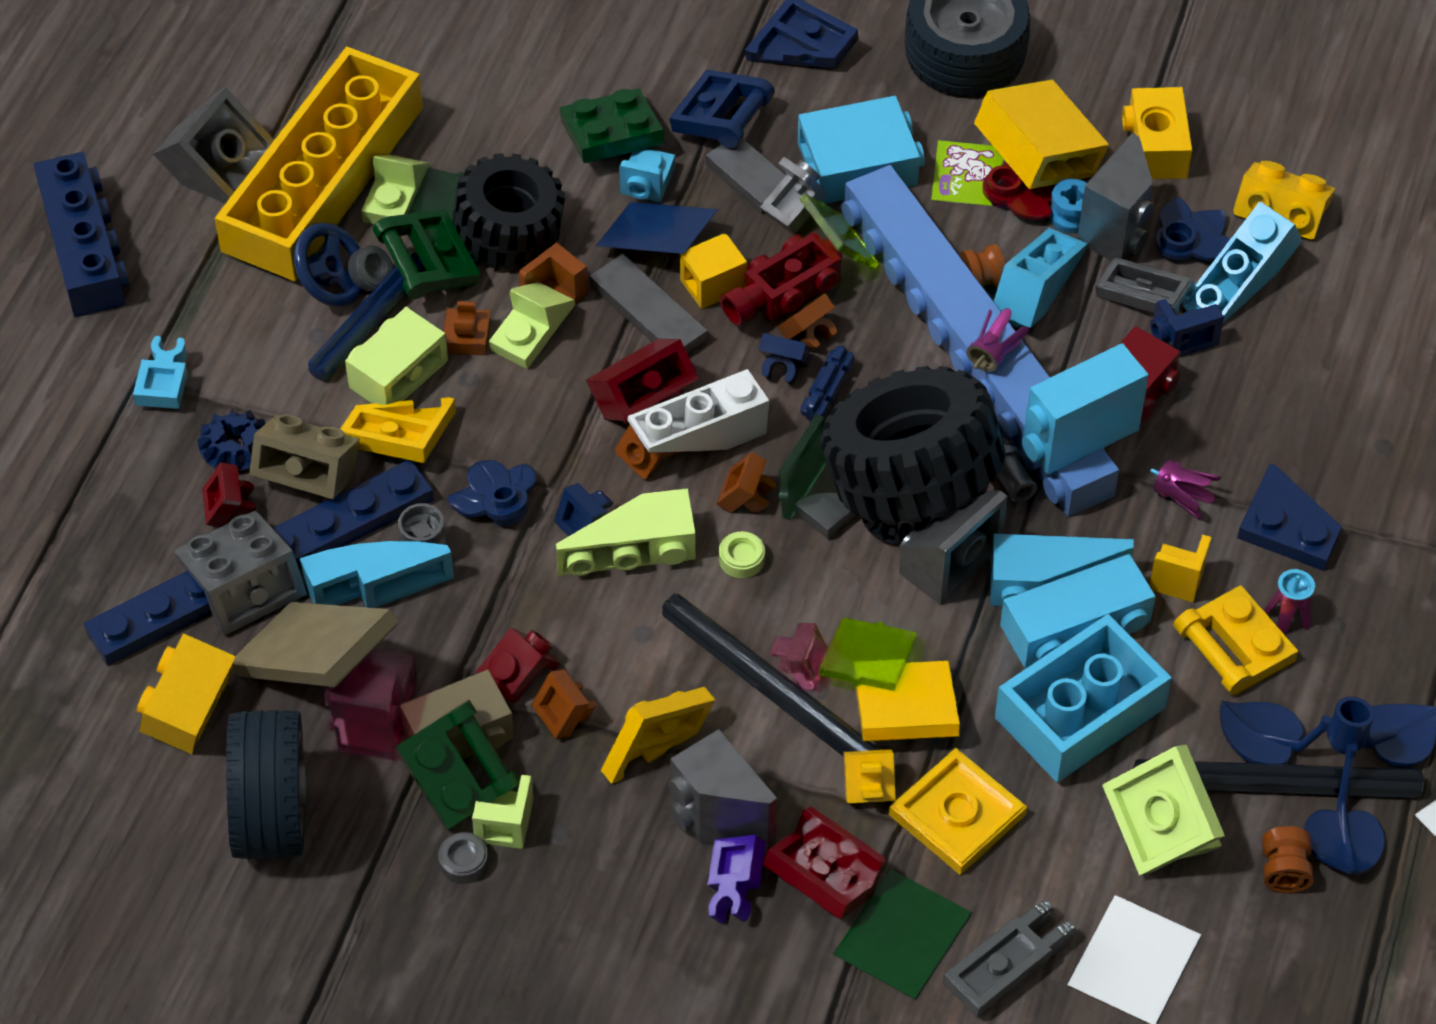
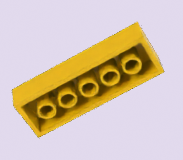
M346 46L214 218L220 251L296 281L298 275L294 264V250L300 234L313 224L331 223L337 225L374 176V156L390 154L422 111L423 101L420 74ZM325 236L316 237L310 243L307 256L317 253L325 242Z

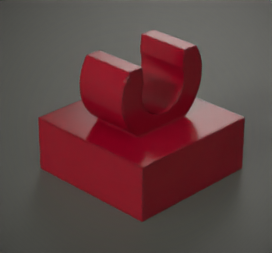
M221 462L202 488L207 526L220 528L227 524L232 515L237 517L249 514L256 509V503L243 500L247 499L251 494L254 484L246 480H239L237 465Z

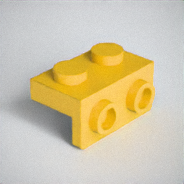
M1254 162L1243 176L1233 213L1247 218L1256 205L1262 202L1294 223L1301 237L1314 239L1317 235L1322 216L1332 202L1336 188L1326 185V181L1316 175L1302 174L1300 177L1285 172V167L1276 162Z

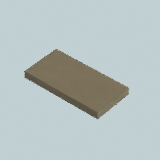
M290 602L236 655L233 672L238 677L336 687L397 626L399 621L390 609Z

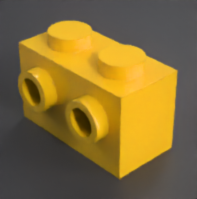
M183 633L176 648L167 646L160 659L156 672L162 674L156 688L148 685L140 698L136 712L142 714L139 732L189 754H193L232 675L236 656Z

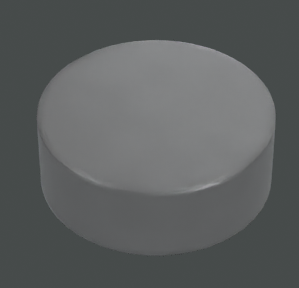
M373 245L355 251L348 262V272L351 280L358 288L364 291H373L393 270V264L389 255L382 248Z
M462 832L453 834L445 839L439 848L440 870L448 880L454 883H472L481 878L487 870V847L480 837L472 833Z

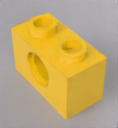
M1183 87L1132 88L1130 106H1123L1122 127L1123 131H1130V135L1133 133L1140 137L1151 178L1187 179L1192 145Z

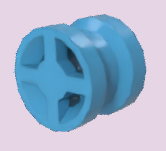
M1066 179L1060 181L1052 191L1050 222L1059 231L1078 233L1086 182L1078 179Z

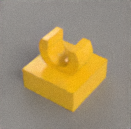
M892 749L843 752L845 799L847 803L896 801L894 753Z

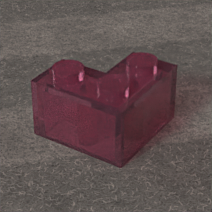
M373 649L336 687L326 686L324 701L326 706L331 707L329 730L335 732L338 751L395 760L397 751L394 747L400 743L403 733L400 705L413 699L418 682L414 655Z

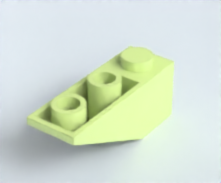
M688 488L641 494L556 543L558 576L571 574L583 576L596 571L613 569L631 570L638 566L655 564L675 565L683 561L696 560L695 528Z

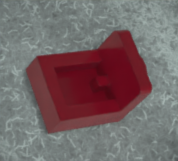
M510 628L476 672L480 673L488 669L502 696L507 701L516 703L544 667L555 671L561 663L549 653L553 649V645L541 634L534 630L526 634Z

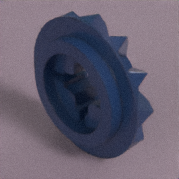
M231 408L229 414L224 416L214 413L211 423L201 425V435L197 441L202 458L215 469L221 462L237 465L238 471L249 469L254 434L266 424L265 420L257 419L251 410L244 414H239ZM226 433H233L235 436L241 435L243 447L233 440L227 441Z

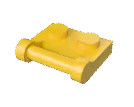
M1242 585L1196 610L1191 608L1184 611L1173 623V627L1183 638L1188 637L1223 678L1221 684L1231 695H1236L1294 663L1298 655V650ZM1211 626L1244 666H1237L1205 628Z

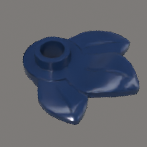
M1177 197L1165 204L1160 211L1161 228L1157 232L1155 244L1158 251L1167 258L1184 260L1193 256L1206 261H1214L1231 239L1222 235L1226 219L1224 210L1191 212L1186 202Z
M495 460L478 461L468 470L467 479L470 486L448 496V502L455 511L466 517L487 515L495 524L501 526L513 525L521 521L527 513L529 504L527 494L536 486V473L526 463L508 470L502 463Z

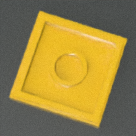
M949 661L854 665V682L863 741L959 736L960 723Z
M957 748L952 750L889 807L890 817L959 875L975 863L1022 820L1027 813V806Z

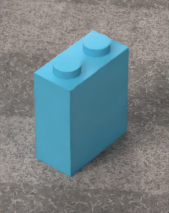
M896 96L798 115L797 143L803 160L820 175L817 183L827 193V196L820 205L845 200L846 182L888 165L893 167L907 187L918 185L919 167H924L925 165L924 151L920 142H914L910 115L908 111L902 112Z
M1123 343L1030 387L1028 405L1025 411L1026 421L1022 446L1028 458L1033 462L1037 461L1048 475L1139 431L1149 374Z

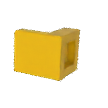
M721 234L687 249L684 254H680V280L701 309L720 302L721 295L733 288L745 287L747 261L727 234Z
M1202 535L1196 553L1163 543L1161 551L1157 552L1154 559L1149 584L1151 590L1193 603L1206 567L1212 537Z

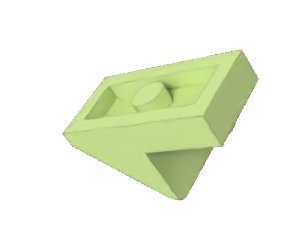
M390 154L374 156L375 181L361 210L363 222L375 224L384 217L410 214L430 170V163Z
M540 282L510 290L513 310L489 340L492 352L525 369L529 368L575 306L574 299Z

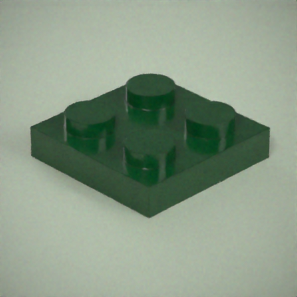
M639 88L633 90L622 89L614 92L612 95L595 99H580L571 105L559 107L561 122L583 163L665 144L663 128Z

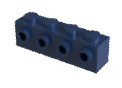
M84 151L33 163L73 316L78 317L125 305L122 287L130 286L124 261H114L113 255L121 254L115 229H105L104 224L112 222L106 198L97 199L96 193L103 191L97 166L88 168Z

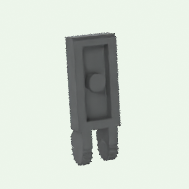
M1041 901V903L1037 904L1036 907H1033L1021 918L1016 916L948 970L943 977V984L978 1018L1050 960L1051 956L1058 953L1062 947H1065L1073 939L1077 930L1069 921H1066L1042 939L1036 935L1035 932L1050 920L1055 911L1048 901Z

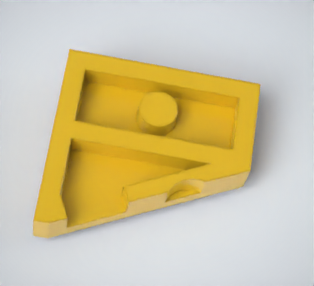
M440 398L441 407L414 409L413 400L397 401L386 405L379 403L356 405L340 429L344 431L345 435L360 439L359 450L425 463L456 413L455 398Z
M705 687L686 692L677 691L668 697L649 702L641 701L635 704L625 716L626 721L601 768V772L611 784L616 783L624 778V770L627 764L640 755L650 763L663 755L671 747L699 733L715 702V698Z

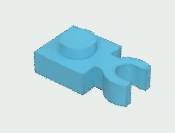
M155 336L151 342L154 360H141L133 392L135 405L180 409L188 376L186 363H183L187 357L184 338H178L174 349L165 351L163 350L161 336Z

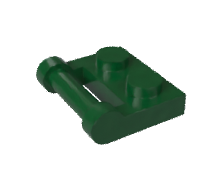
M445 209L388 216L374 224L373 231L378 241L385 243L404 279L402 286L409 299L422 298L429 292L476 285L480 272ZM408 235L426 269L425 272L418 271L400 236Z
M470 699L394 747L445 829L452 828L472 815L476 801L490 803L520 784V779L514 769L511 771L507 769L475 718L474 714L477 713V710ZM455 726L459 727L493 781L482 789L446 734L447 731Z

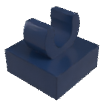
M763 333L759 351L768 358L762 364V375L770 379L774 366L784 364L787 366L785 382L793 384L797 378V367L795 364L807 367L811 353L810 347L803 342Z
M579 483L564 488L554 522L570 536L607 514L605 509L612 507L614 502L603 491L589 494Z

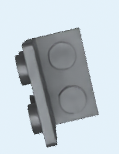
M256 511L239 515L228 524L208 534L196 536L187 544L175 550L177 560L204 590L217 628L224 636L307 595L293 551Z

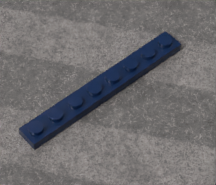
M407 460L339 494L336 498L329 499L272 529L291 548L298 569H300V558L325 550L343 547L398 519L407 507L419 503L428 504L434 501L433 489L413 462ZM186 571L83 624L89 639L105 664L109 666L212 612L204 590Z

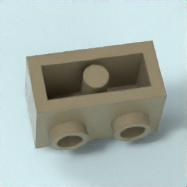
M275 415L254 434L249 475L334 499L355 479L360 439L345 435L343 430L336 427H318L304 423L301 418L294 415Z

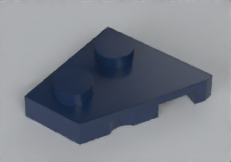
M785 0L745 49L746 59L751 62L836 68L858 41V29L803 0Z
M1269 464L1241 523L1237 539L1324 571L1339 539L1342 526L1277 466Z

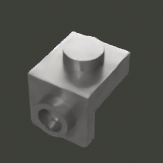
M783 156L778 164L787 175L767 197L760 208L766 215L796 234L825 199L827 193L817 183L820 175L810 165L802 160L796 165Z

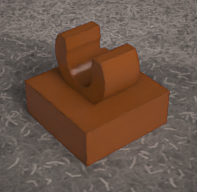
M824 293L781 323L777 328L786 339H791L800 333V341L806 343L812 351L820 346L819 341L814 336V329L820 330L826 340L837 333L834 323L823 317L833 310L835 306Z
M457 301V309H446L443 332L446 335L448 354L487 356L491 327L490 310H476L475 302Z
M750 452L732 466L727 473L716 505L729 513H732L743 504L754 513H760L768 507L769 501L762 498L757 492L758 490L766 495L776 486L772 478L762 475L767 460L754 452Z
M565 669L549 673L531 704L555 739L570 737L578 722L587 720L597 705L594 700L587 701L581 692L584 688L582 683L574 682Z

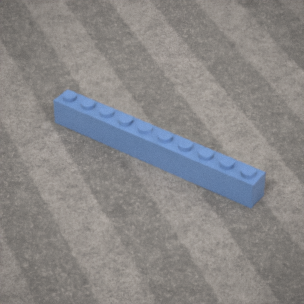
M888 165L846 182L845 202L842 203V212L845 220L850 226H855L861 233L868 252L873 256L877 255L890 282L893 285H899L906 295L911 311L915 315L920 314L926 322L933 341L939 346L942 345L948 352L955 371L960 369L969 373L987 388L1002 434L1006 439H1011L1022 455V462L1029 471H1035L1043 482V487L1049 500L1054 504L1058 503L1067 517H1070L1115 497L1119 469L1103 448L1049 475L1037 461L1033 462L1028 458L1022 446V437L1024 436L1025 411L1028 405L1030 387L1050 377L1023 341L1003 357V361L999 363L995 371L987 372L979 368H973L974 364L967 356V348L979 337L989 309L992 310V314L985 334L1001 311L893 167ZM1009 322L998 340L999 343L1016 332Z

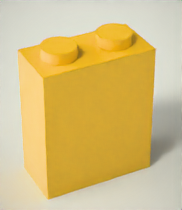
M1053 79L987 91L974 121L977 128L1029 189L1058 184L1066 179L1079 180L1093 177L1109 146L1108 142Z

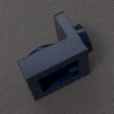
M1163 299L1156 302L1154 319L1150 321V329L1154 337L1179 350L1180 356H1184L1219 345L1224 315L1217 304L1201 309H1191L1184 314L1176 316L1167 300Z

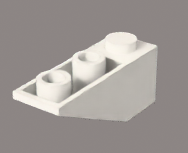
M746 369L629 415L628 422L649 453L728 450L767 433L769 399L749 370Z

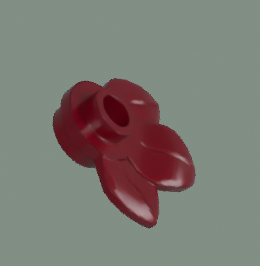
M1006 162L1004 165L996 166L990 170L983 180L982 191L988 200L995 204L1007 205L1017 216L1031 220H1042L1051 216L1049 205L1052 204V191L1057 184L1029 189Z

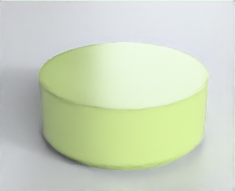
M744 531L734 532L726 536L720 543L719 564L726 574L735 578H749L759 573L765 563V547L758 536Z

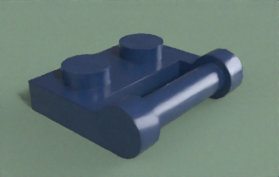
M706 69L670 116L672 132L689 134L695 137L717 139L723 146L734 148L742 140L744 128L761 106L767 105L773 98L775 89L769 81L762 78ZM740 96L747 97L730 120L724 119Z

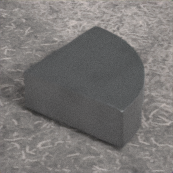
M837 493L813 494L795 503V513L827 539L856 516L845 508L844 503L839 500Z

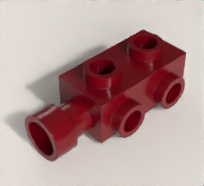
M816 232L811 233L805 238L797 234L790 237L784 243L782 251L770 258L766 255L757 256L751 261L745 272V287H735L721 295L720 304L726 317L734 325L740 326L755 316V311L760 309L773 321L785 313L796 311L805 301L817 294L828 292L841 280V260L843 255L839 245L832 238L823 240Z

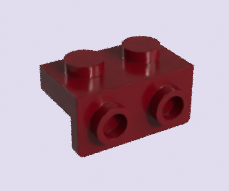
M810 806L802 812L796 830L768 849L763 865L780 876L783 881L791 884L815 901L821 908L841 920L873 895L886 864V859Z

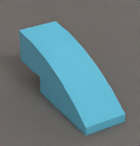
M417 541L359 543L325 550L300 558L304 585L313 604L340 605L361 597L367 608H376L454 579L451 551L448 545Z

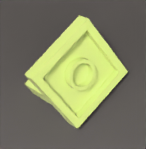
M1187 744L1175 746L1102 784L1139 876L1150 874L1178 859L1207 854L1222 846L1219 839L1225 836Z

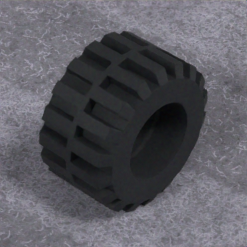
M503 153L494 154L493 159H488L487 157L477 160V166L470 164L465 169L464 176H460L457 185L453 224L467 250H471L472 258L477 261L484 259L487 261L486 265L496 267L497 264L505 265V269H514L515 265L519 264L525 267L557 242L563 216L565 193L561 191L562 183L559 178L552 177L553 171L549 167L538 166L539 161L531 157L529 160L521 158L520 154L512 153V157H505ZM499 209L513 210L518 213L505 212Z

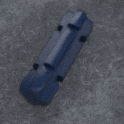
M837 346L836 349L830 351L825 360L826 367L822 366L809 390L810 397H806L800 407L801 414L807 417L810 422L817 423L820 419L825 418L830 409L829 402L834 401L847 376L846 371H850L855 361L854 354L847 351L844 346Z

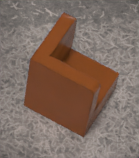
M556 242L519 271V285L523 286L540 282L574 299L576 304L588 294L587 266Z

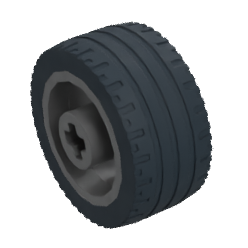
M910 0L905 23V51L911 70L925 84L951 95H985L989 90L1005 87L1020 73L1027 55L1030 35V13L1027 1Z
M263 710L229 714L226 748V789L229 845L233 858L250 860L251 858L280 859L281 857L303 856L305 806H307L306 761H304L300 712L288 710H267L263 712Z

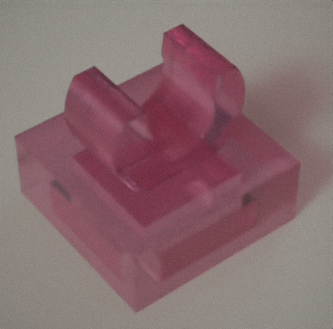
M798 623L793 639L783 636L777 637L770 654L773 657H782L778 666L779 671L792 673L800 688L817 690L830 651L816 623Z

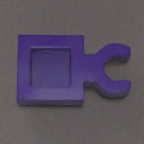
M757 835L715 839L707 885L717 891V893L710 901L709 915L720 924L726 923L727 912L731 906V914L740 921H747L750 916L751 904L748 898H746L747 889L760 887L766 842Z

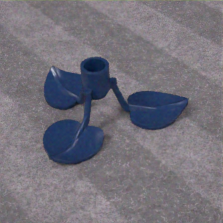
M1345 697L1337 702L1332 718L1326 715L1322 716L1320 724L1301 740L1303 734L1302 724L1295 713L1288 708L1269 702L1232 703L1222 701L1219 714L1223 734L1232 749L1250 763L1287 764L1291 750L1301 752L1325 731L1327 732L1332 748L1339 753L1346 754L1337 802V812L1328 809L1318 810L1311 814L1305 822L1304 829L1312 837L1311 853L1323 863L1347 874L1354 873L1360 875L1372 870L1383 853L1385 845L1383 829L1372 814L1365 811L1347 812L1346 808L1356 752L1362 747H1373L1376 756L1390 765L1410 767L1423 763L1430 756L1435 744L1436 707L1417 704L1371 706L1361 698Z

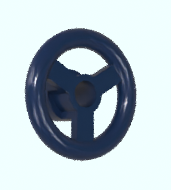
M317 223L307 227L297 239L294 250V264L298 278L306 291L317 301L332 307L347 306L357 300L363 290L353 283L349 273L343 268V262L339 256V242L347 250L350 257L361 248L356 240L341 227L331 223ZM325 236L324 249L307 256L310 243L316 237ZM337 281L346 292L334 294L323 288Z

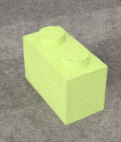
M405 307L394 318L387 319L381 325L378 332L363 345L356 346L345 360L349 388L372 404L386 405L397 401H404L448 361L446 335L439 328L408 307Z

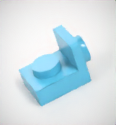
M647 148L633 151L629 161L623 160L619 167L620 194L661 203L676 166L675 155Z

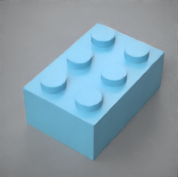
M1107 614L999 686L995 719L1058 783L1164 710L1167 704L1172 677Z

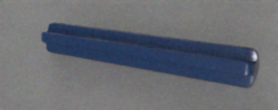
M414 252L409 253L418 271L425 272L426 269L420 257ZM397 266L308 361V371L312 376H315L320 381L329 379L348 358L350 352L361 344L406 294L402 286L404 279Z

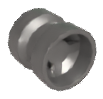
M419 503L407 507L401 513L398 519L401 541L447 545L444 517L438 508L427 503Z

